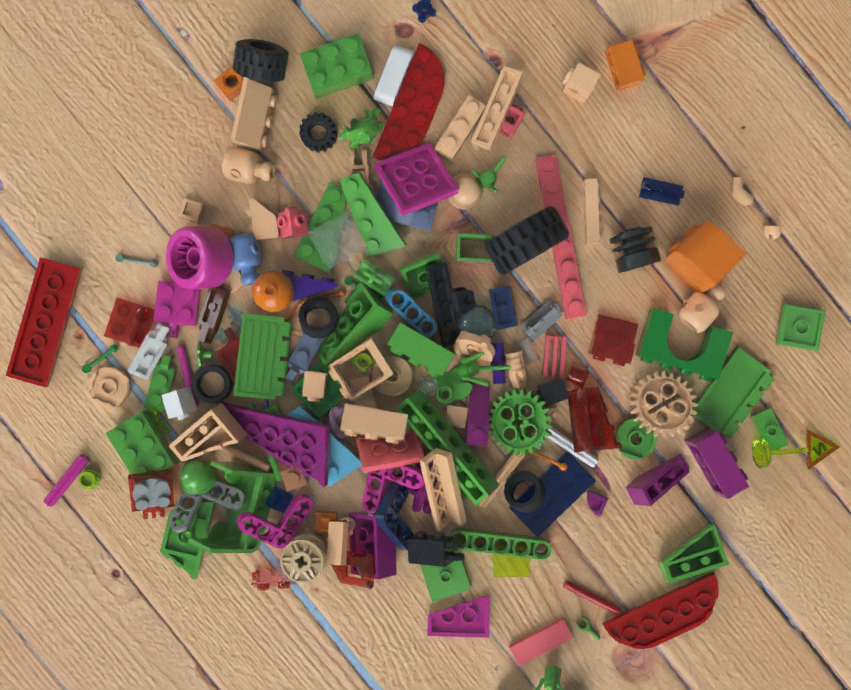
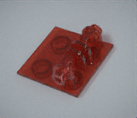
M116 297L104 336L126 343L129 346L140 348L146 335L149 333L155 309Z

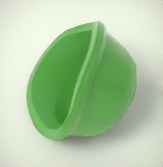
M192 460L187 462L181 469V488L188 494H203L211 490L216 482V472L208 462Z

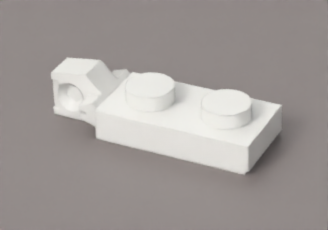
M158 322L153 331H149L127 370L129 373L146 380L149 379L167 346V338L165 336L169 328L166 325Z

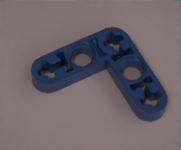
M392 481L377 511L376 522L400 550H408L407 539L414 536V533L399 517V513L408 497L409 487Z

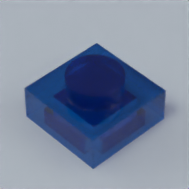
M275 486L265 504L269 508L284 513L294 495L290 491L287 492V490Z

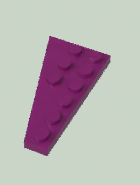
M220 402L248 434L246 438L249 439V443L254 446L256 444L264 448V452L289 467H296L302 471L304 476L308 478L311 476L316 479L319 485L323 487L328 485L330 425Z

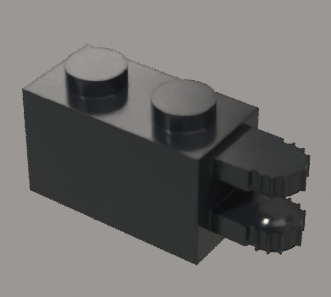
M425 531L415 532L414 536L407 539L408 561L411 564L446 567L454 561L464 560L465 556L463 553L454 552V548L463 547L464 542L453 539V536H445V533L429 535Z

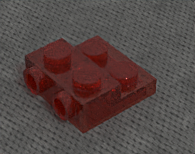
M598 314L588 354L593 355V359L605 362V358L613 360L612 364L625 367V363L631 364L635 349L634 341L639 324Z

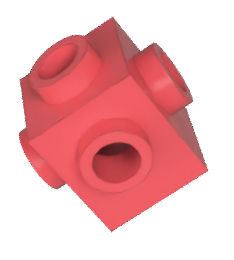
M286 207L284 212L277 213L280 238H298L309 235L306 210H297V207Z

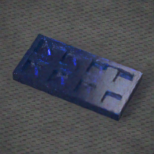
M568 451L556 460L559 463L567 464L565 471L552 464L539 477L546 490L545 499L539 508L535 511L524 513L514 509L511 505L509 506L512 512L536 537H539L596 482ZM534 483L516 499L517 502L525 503L533 498L536 491Z

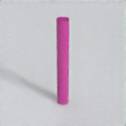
M178 346L176 348L186 388H191L195 404L199 405L191 386L192 374L185 346Z

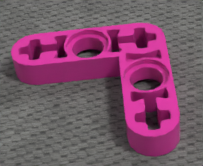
M412 465L399 466L403 472L402 477H398L395 474L396 467L369 472L362 501L364 510L371 514L378 511L386 495L389 480L411 489L423 487L425 482L422 469ZM417 475V479L420 480V482L416 483V479L412 477ZM374 479L379 480L381 484L379 490L373 485Z
M302 493L293 499L277 524L247 511L238 516L237 525L243 533L281 549L290 543L313 509L314 503L307 494ZM296 517L294 524L287 525L289 518ZM249 520H250V521L252 522V524L254 525V528H253V526H252L251 524H249V523H246V524L244 525V521H249ZM263 526L269 527L267 533L259 534V530Z

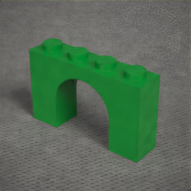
M655 308L649 309L635 356L641 357L640 361L652 364L653 361L658 362L660 367L672 370V367L680 369L679 373L684 375L698 374L699 379L704 381L719 380L733 332L714 326L708 327L699 352L688 360H681L671 353L667 344V336L674 314Z

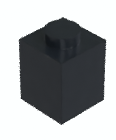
M561 378L537 385L538 390L535 391L536 396L541 395L540 402L547 401L545 406L569 399L564 381Z

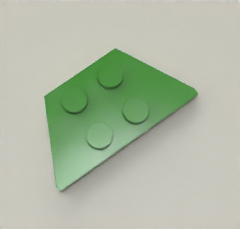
M213 501L201 503L196 512L198 516L193 533L197 538H207L215 507V502ZM171 510L160 552L167 558L172 559L175 565L179 568L182 567L191 575L192 579L196 580L204 550L196 545H192L189 539L186 544L181 538L182 532H175L169 525V519L173 512ZM181 517L180 520H175V523L178 527L179 524L183 525L184 521Z

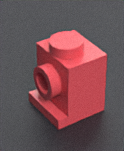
M515 104L510 106L499 133L509 139H512L526 114L522 112L523 109ZM506 119H513V124L506 122Z

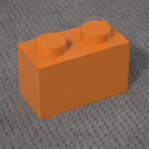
M631 39L607 48L605 56L616 91L641 84L645 79V69L642 64L640 65L638 59L639 49L637 45H634L633 40Z

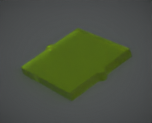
M495 543V546L502 548L506 543ZM517 543L515 548L523 550L526 547V543ZM493 554L491 559L493 562V577H529L530 558Z

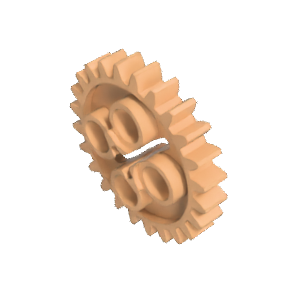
M662 371L660 375L654 372L652 378L650 375H646L644 377L645 381L641 379L638 382L639 386L633 388L636 393H632L630 397L635 399V401H632L629 405L634 406L635 409L631 411V414H637L634 421L640 420L642 423L639 428L646 426L647 434L653 430L654 437L661 433L662 438H666L668 434L672 438L676 433L679 435L683 433V429L687 430L690 428L688 423L695 421L691 416H695L697 412L692 410V408L697 407L698 404L693 403L692 400L697 396L690 395L693 388L687 389L685 386L688 382L681 383V376L674 379L672 372L667 377L665 371ZM663 387H667L670 390V395L664 393ZM676 395L679 396V399L669 403L667 406L651 414L648 413V410L655 408ZM646 396L653 399V405L646 402ZM674 404L681 408V413L675 411ZM657 414H661L663 416L664 423H661L657 420Z

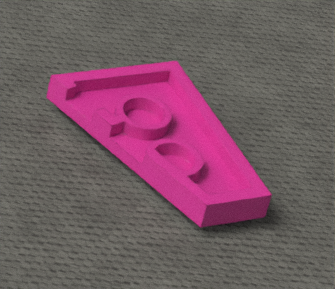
M490 595L429 613L427 636L489 638Z

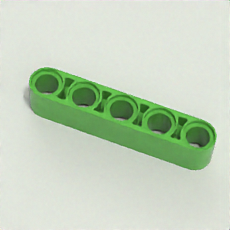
M461 527L455 528L450 535L453 536V539L457 534L465 536L464 546L455 548L458 550L541 560L548 558L552 552L549 542L543 537ZM482 536L486 541L483 545H477L474 542L475 539ZM498 539H504L506 544L504 547L498 548L495 546V542ZM520 541L526 543V547L523 550L515 548L516 544ZM539 544H545L546 550L539 553L536 551V547Z

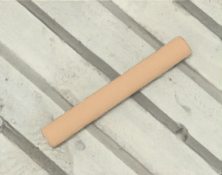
M230 445L219 449L265 472H268L271 467L270 464Z

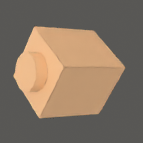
M305 371L302 396H306L308 401L319 402L320 398H325L328 373Z

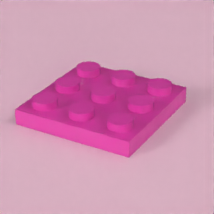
M430 142L375 163L377 174L402 216L458 194L459 189Z

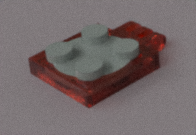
M171 469L128 474L132 512L143 511V519L146 520L148 519V513L151 512L152 519L156 518V512L158 511L160 517H165L164 508L175 506Z

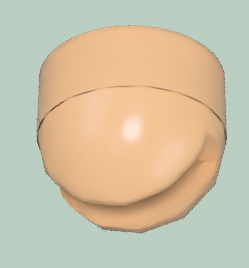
M764 226V235L767 239L770 240L771 235H773L774 240L779 238L781 226Z

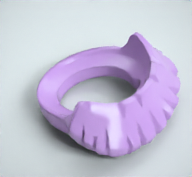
M336 405L330 409L329 423L334 435L339 439H344L348 435H344V432L340 431L341 427H338L336 424V418L344 412V407Z

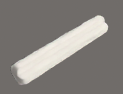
M553 427L548 428L552 436L546 437L589 466H596L599 461L596 456Z

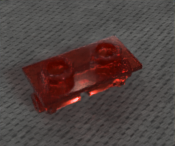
M282 567L275 568V576H272L271 568L257 569L256 572H252V579L256 580V582L251 583V585L257 588L258 591L270 590L272 586L286 589L290 588V585L296 584L295 581L289 579L284 574Z

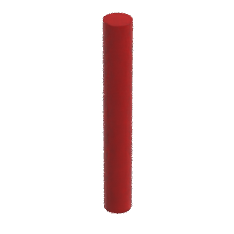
M565 580L563 588L616 615L620 613V607Z

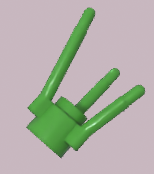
M503 156L493 171L487 170L479 174L475 169H472L475 178L480 180L481 186L489 189L490 192L498 193V190L493 186L496 183V174L505 162L506 157Z
M480 352L470 357L461 358L457 371L463 381L469 380L489 386V382L474 376L479 371L511 369V366H478L472 360L485 355L484 352Z

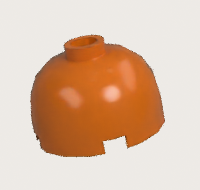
M267 271L259 275L254 281L252 295L256 304L261 309L268 312H281L289 307L294 298L295 289L291 279L284 273Z

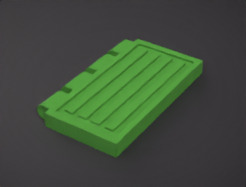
M243 313L234 396L276 400V396H284L286 382L278 381V377L286 378L288 361H280V357H289L290 341L282 340V337H291L292 323L284 322V317Z
M736 347L723 364L719 380L712 379L695 402L698 406L692 408V410L697 412L694 417L711 430L718 433L721 432L723 435L732 438L739 428L734 423L735 420L742 424L752 411L747 407V404L755 407L763 396V393L758 389L761 388L766 391L775 380L769 375L772 371L741 348Z

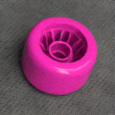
M185 226L172 234L166 248V265L172 279L179 286L186 289H209L222 285L229 278L233 268L234 254L232 245L224 232L212 226Z

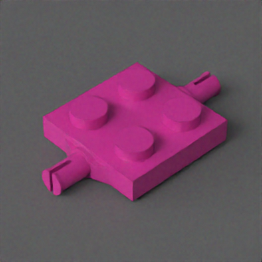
M158 280L153 321L171 325L169 338H178L179 326H196L201 289H186L179 286L175 281Z

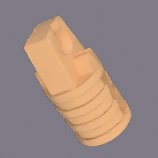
M523 350L505 353L506 363L511 366V369H508V374L513 388L527 386Z

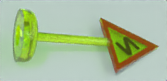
M807 429V447L771 450L765 440H755L752 445V457L758 468H767L771 463L772 455L807 452V469L809 470L840 448V446Z

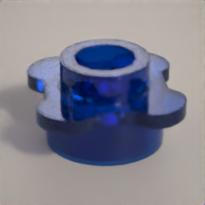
M421 0L412 7L413 12L418 16V21L421 23L426 22V19L429 17H435L436 9L432 7L430 0Z

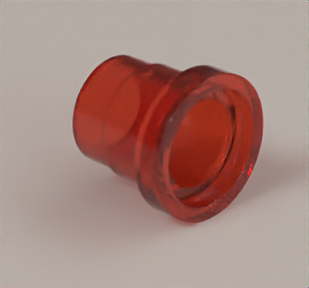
M572 366L566 380L579 386V389L582 390L590 371L587 369L584 371Z

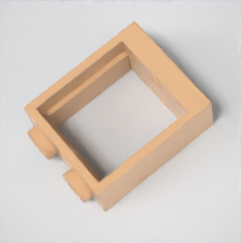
M373 339L368 340L330 364L331 370L328 371L334 381L338 380L342 387L339 389L344 398H349L351 401L394 374ZM368 348L382 370L383 375L358 391L353 392L338 366Z

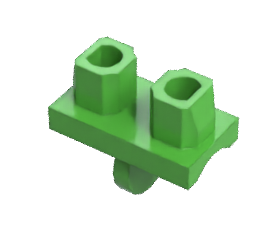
M365 259L353 275V277L383 296L386 295L395 281V278Z

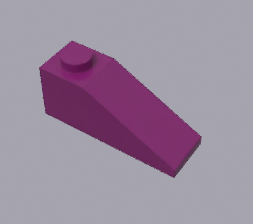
M470 381L469 384L473 385V388L468 396L465 442L467 445L487 446L490 383L489 386Z
M677 455L641 474L625 488L634 505L652 506L690 471L683 456Z

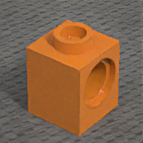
M231 66L213 81L231 102L240 95L244 77L237 74L233 70V66ZM238 79V83L235 86H229L230 80Z

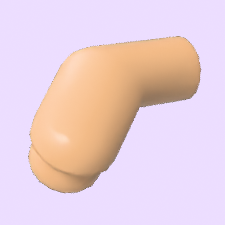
M733 178L732 197L741 205H751L754 197L743 189L744 178Z

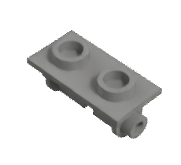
M549 300L521 324L520 328L534 341L564 314L556 303L554 304Z

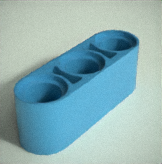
M396 288L387 291L385 295L387 304L416 332L424 337H430L435 334L437 329L435 321L405 292ZM399 293L400 301L394 304L392 298L395 294ZM413 307L415 313L412 317L408 318L407 311ZM428 321V329L422 331V324Z

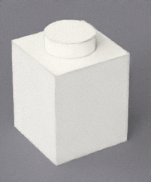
M190 387L161 395L168 419L177 417L178 420L190 417V412L197 410Z

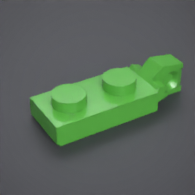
M163 355L161 364H156L144 408L162 413L166 412L161 395L172 391L176 376L175 368L172 367L174 356Z

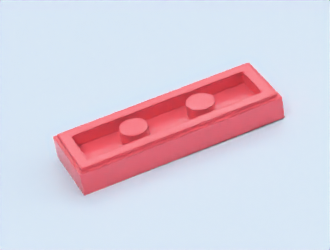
M561 618L509 645V648L520 666L572 639L573 636L564 619Z

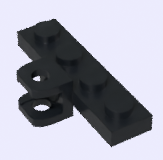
M441 262L425 267L441 343L442 346L447 347L455 343L461 332L458 313L473 309L476 306L473 291L467 290L464 287L452 289L448 265L446 262Z

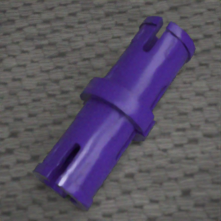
M504 342L491 343L495 349V355L492 362H490V366L507 365L504 360ZM492 370L493 384L506 383L505 370Z

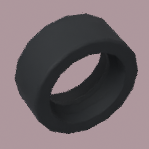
M315 297L304 302L299 309L300 326L306 335L321 339L328 337L336 330L339 319L336 306L332 301L322 297ZM318 308L327 310L331 315L330 322L324 327L319 328L310 326L306 320L307 314Z
M211 364L203 366L195 372L192 377L191 386L197 399L204 403L213 404L223 401L230 395L233 388V379L226 368L221 365ZM217 372L222 376L225 384L220 394L209 396L203 392L200 384L202 377L206 373Z
M529 471L514 473L505 484L504 495L506 501L520 512L529 513L535 511L542 505L545 499L546 490L544 484L535 474ZM524 481L533 482L536 487L533 498L525 503L517 502L514 498L516 487Z

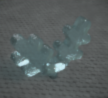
M230 307L231 314L228 315V318L234 319L235 322H231V326L237 327V330L234 332L233 328L229 327L227 329L229 333H227L225 329H220V333L214 335V338L221 339V343H226L228 339V343L232 344L235 338H238L241 334L242 317L240 318L242 311L236 310L235 307Z

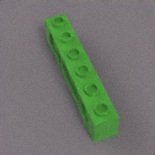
M421 389L409 396L396 408L399 413L408 415L407 423L431 452L438 448L452 453L459 486L475 505L482 502L500 486Z

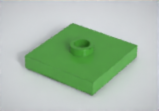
M783 304L776 344L818 351L825 310Z
M462 560L454 561L446 567L420 565L432 602L471 590Z

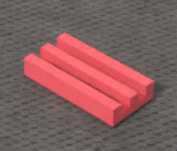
M545 335L542 376L564 378L567 337ZM550 340H554L551 372H548ZM559 340L561 341L559 373H556Z

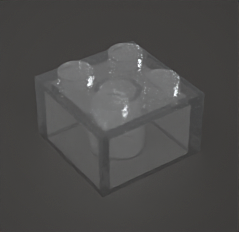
M349 211L343 212L307 231L326 268H333L368 249Z

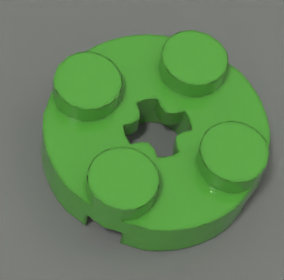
M635 418L625 419L615 431V447L622 455L630 459H641L652 453L657 442V437H654V431L652 430L647 434L646 426L639 428L642 423L640 420L634 421ZM638 433L640 441L632 444L631 435Z

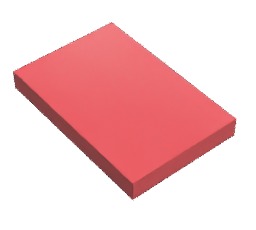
M412 428L405 430L404 440L399 441L398 444L388 443L386 438L380 437L377 440L366 439L365 436L356 438L363 473L420 463V460L425 457L419 436Z

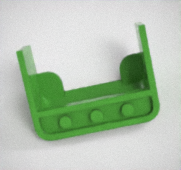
M211 461L210 465L225 471L224 477L227 482L234 484V488L243 492L246 502L241 509L233 510L228 508L225 522L215 523L210 528L207 538H191L190 542L209 553H253L259 548L261 540L243 533L237 525V518L241 513L249 511L267 520L277 479L274 474L238 463ZM239 495L235 498L231 497L233 504L236 501L240 502ZM249 520V521H244V525H245L246 523H249V524H251V525L253 526V528H254V525L252 524V522H251L250 520ZM265 526L259 530V534L264 533Z

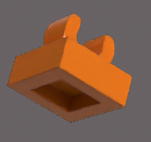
M316 511L315 533H328L329 522H337V511Z

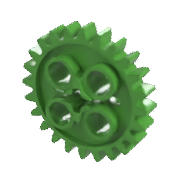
M513 389L512 393L506 391V398L503 395L498 396L500 402H493L496 408L489 409L493 416L489 417V420L492 421L489 428L494 430L489 435H496L497 438L494 443L501 442L499 449L507 447L508 454L513 450L515 456L520 455V452H522L523 456L528 455V450L531 454L536 453L535 447L540 450L543 448L541 443H548L545 436H552L548 428L554 427V425L549 423V420H552L554 417L547 414L552 409H545L544 406L547 401L540 402L541 395L533 397L534 391H529L528 394L526 389H521L520 394L518 389ZM527 405H529L532 408V414L530 416H528L525 413V407ZM507 408L511 409L512 411V417L510 419L506 416ZM517 420H523V424H518ZM529 426H533L535 428L534 436H531L529 434ZM510 429H513L516 433L514 439L509 436Z

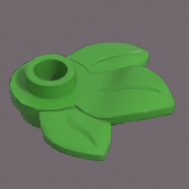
M457 368L452 369L447 374L444 373L443 376L433 377V384L437 389L436 398L443 405H449L455 399L462 400L472 391L473 385L463 383L464 381L458 374ZM446 391H449L450 396L448 398L443 397V394Z

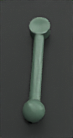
M121 254L115 257L117 262L141 263L151 265L153 268L158 266V262L155 259L151 261L124 257Z

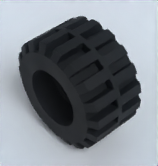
M239 40L235 46L233 70L237 74L254 81L267 83L283 81L285 79L289 52L275 43L264 40Z

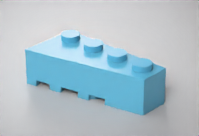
M304 405L299 406L286 415L322 423ZM331 430L329 437L328 487L361 466L359 456L347 444L337 438Z

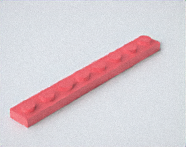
M556 155L536 158L535 163L544 208L548 206L555 207L569 231L567 239L552 247L565 319L585 316L587 314Z

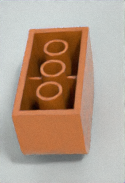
M704 221L699 226L695 223L682 236L685 240L683 241L680 238L667 251L670 255L665 259V262L694 293H703L717 285L747 253L718 226L709 221Z

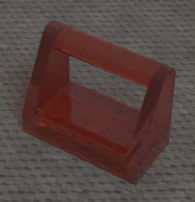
M347 550L346 565H331L340 583L368 589L373 588L374 570L372 554ZM347 565L355 566L361 578L348 576Z

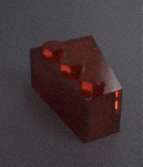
M599 387L567 391L574 453L622 448L621 443L617 442L613 432L615 430L614 425L610 424L606 415L608 410Z

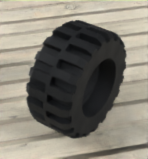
M548 206L485 244V249L498 272L505 275L567 239L569 231L556 208Z

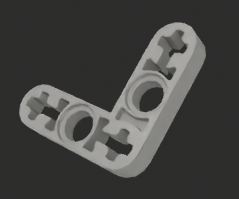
M216 481L212 489L207 491V493L192 495L183 491L170 516L169 525L175 532L186 531L203 498L233 510L241 509L246 502L243 492L219 481ZM216 487L223 489L219 497H213L211 494L212 490ZM227 491H229V496L233 498L239 495L240 502L236 501L235 504H233L232 499L226 497ZM188 498L195 500L191 508L183 506L184 501ZM182 517L184 524H179L177 527L175 520H180Z

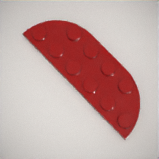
M420 43L372 156L374 159L383 161L419 147L426 137L444 90L443 68L436 55Z
M711 572L611 618L602 624L614 640L634 649H647L662 644L700 626L710 617L719 595L716 575Z

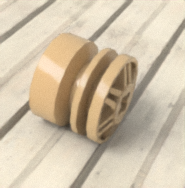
M311 531L298 534L284 548L281 554L280 564L284 574L297 583L313 581L327 566L328 541L322 535Z

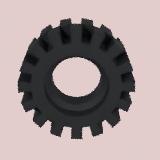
M315 112L312 116L310 114L307 115L308 118H304L302 120L303 124H300L299 135L304 145L309 150H314L317 153H320V151L326 152L328 148L331 149L333 143H336V137L338 136L334 121L328 115L325 116L324 113L318 114ZM321 125L325 127L326 136L322 140H315L311 137V130L314 126Z

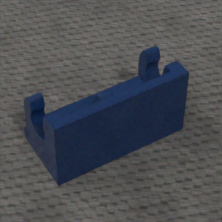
M511 286L489 289L496 329L500 330L519 326Z

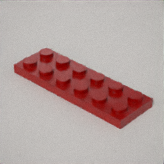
M40 257L6 372L7 377L42 387L49 386L82 269Z

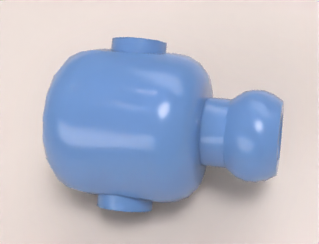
M252 233L239 234L228 238L234 254L232 269L241 271V282L243 285L254 284V281L260 275L256 271V267L261 265L263 261L258 240H256Z

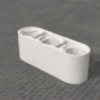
M394 44L373 100L393 107L413 59L414 51Z

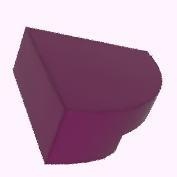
M588 489V506L594 514L601 517L608 498Z

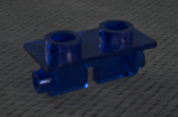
M643 177L639 198L679 206L680 199H683L685 190H683L682 185Z

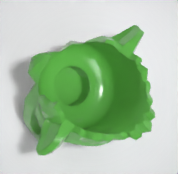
M376 108L371 112L365 109L367 117L358 122L353 118L350 122V129L344 125V131L340 134L339 141L348 138L351 141L350 147L354 149L360 148L361 144L371 143L377 133H381L383 130V122H378L377 118L381 109Z

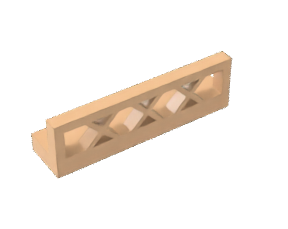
M503 66L471 140L475 150L480 151L481 148L489 151L492 150L524 76L523 72Z
M435 448L420 460V465L435 529L441 531L450 522L462 526L467 520L452 453ZM433 460L431 471H429L428 463ZM436 476L437 482L435 488H433V482ZM440 493L441 499L439 505L437 506V499ZM444 510L445 518L441 520V516Z

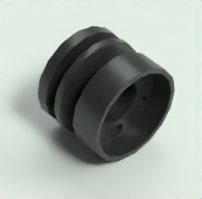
M636 227L620 232L615 237L609 239L610 244L620 243L621 245L613 248V252H623V256L615 260L618 273L661 261L658 248L647 247V244L656 240L655 237L645 238L644 236L653 232L652 227Z

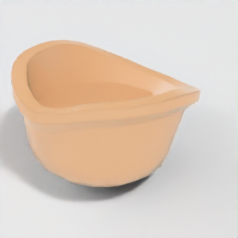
M467 173L454 176L452 179L459 191L458 194L448 198L449 202L454 207L462 210L476 206L482 197L480 182L473 175Z

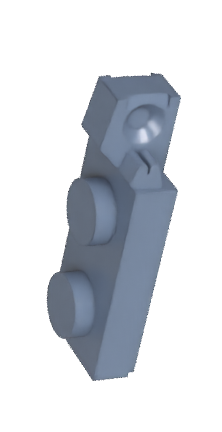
M303 333L288 360L290 370L286 378L295 381L299 373L304 374L308 370L325 338H312Z

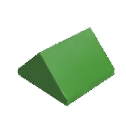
M439 253L399 268L412 299L430 292L425 267L441 263Z

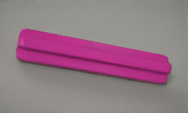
M81 454L75 459L43 500L47 506L52 507L58 502L88 464L89 458Z

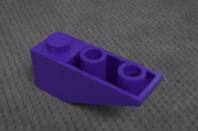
M282 270V273L288 276L294 285L295 295L292 300L294 302L339 287V284L334 283L335 279L323 277L321 281L315 280L314 275L302 273V277L294 276L292 271Z

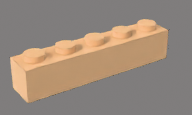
M598 178L583 180L585 244H598L602 240V234L600 233L601 220H599V215H601L599 202L601 198L598 195L600 182H598Z

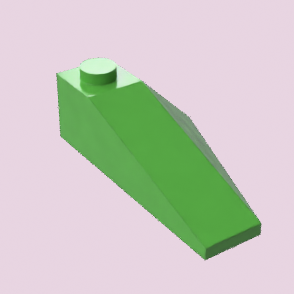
M360 282L345 301L347 305L342 315L338 314L339 320L336 330L324 339L317 352L326 367L379 331L393 315L388 305L363 282Z

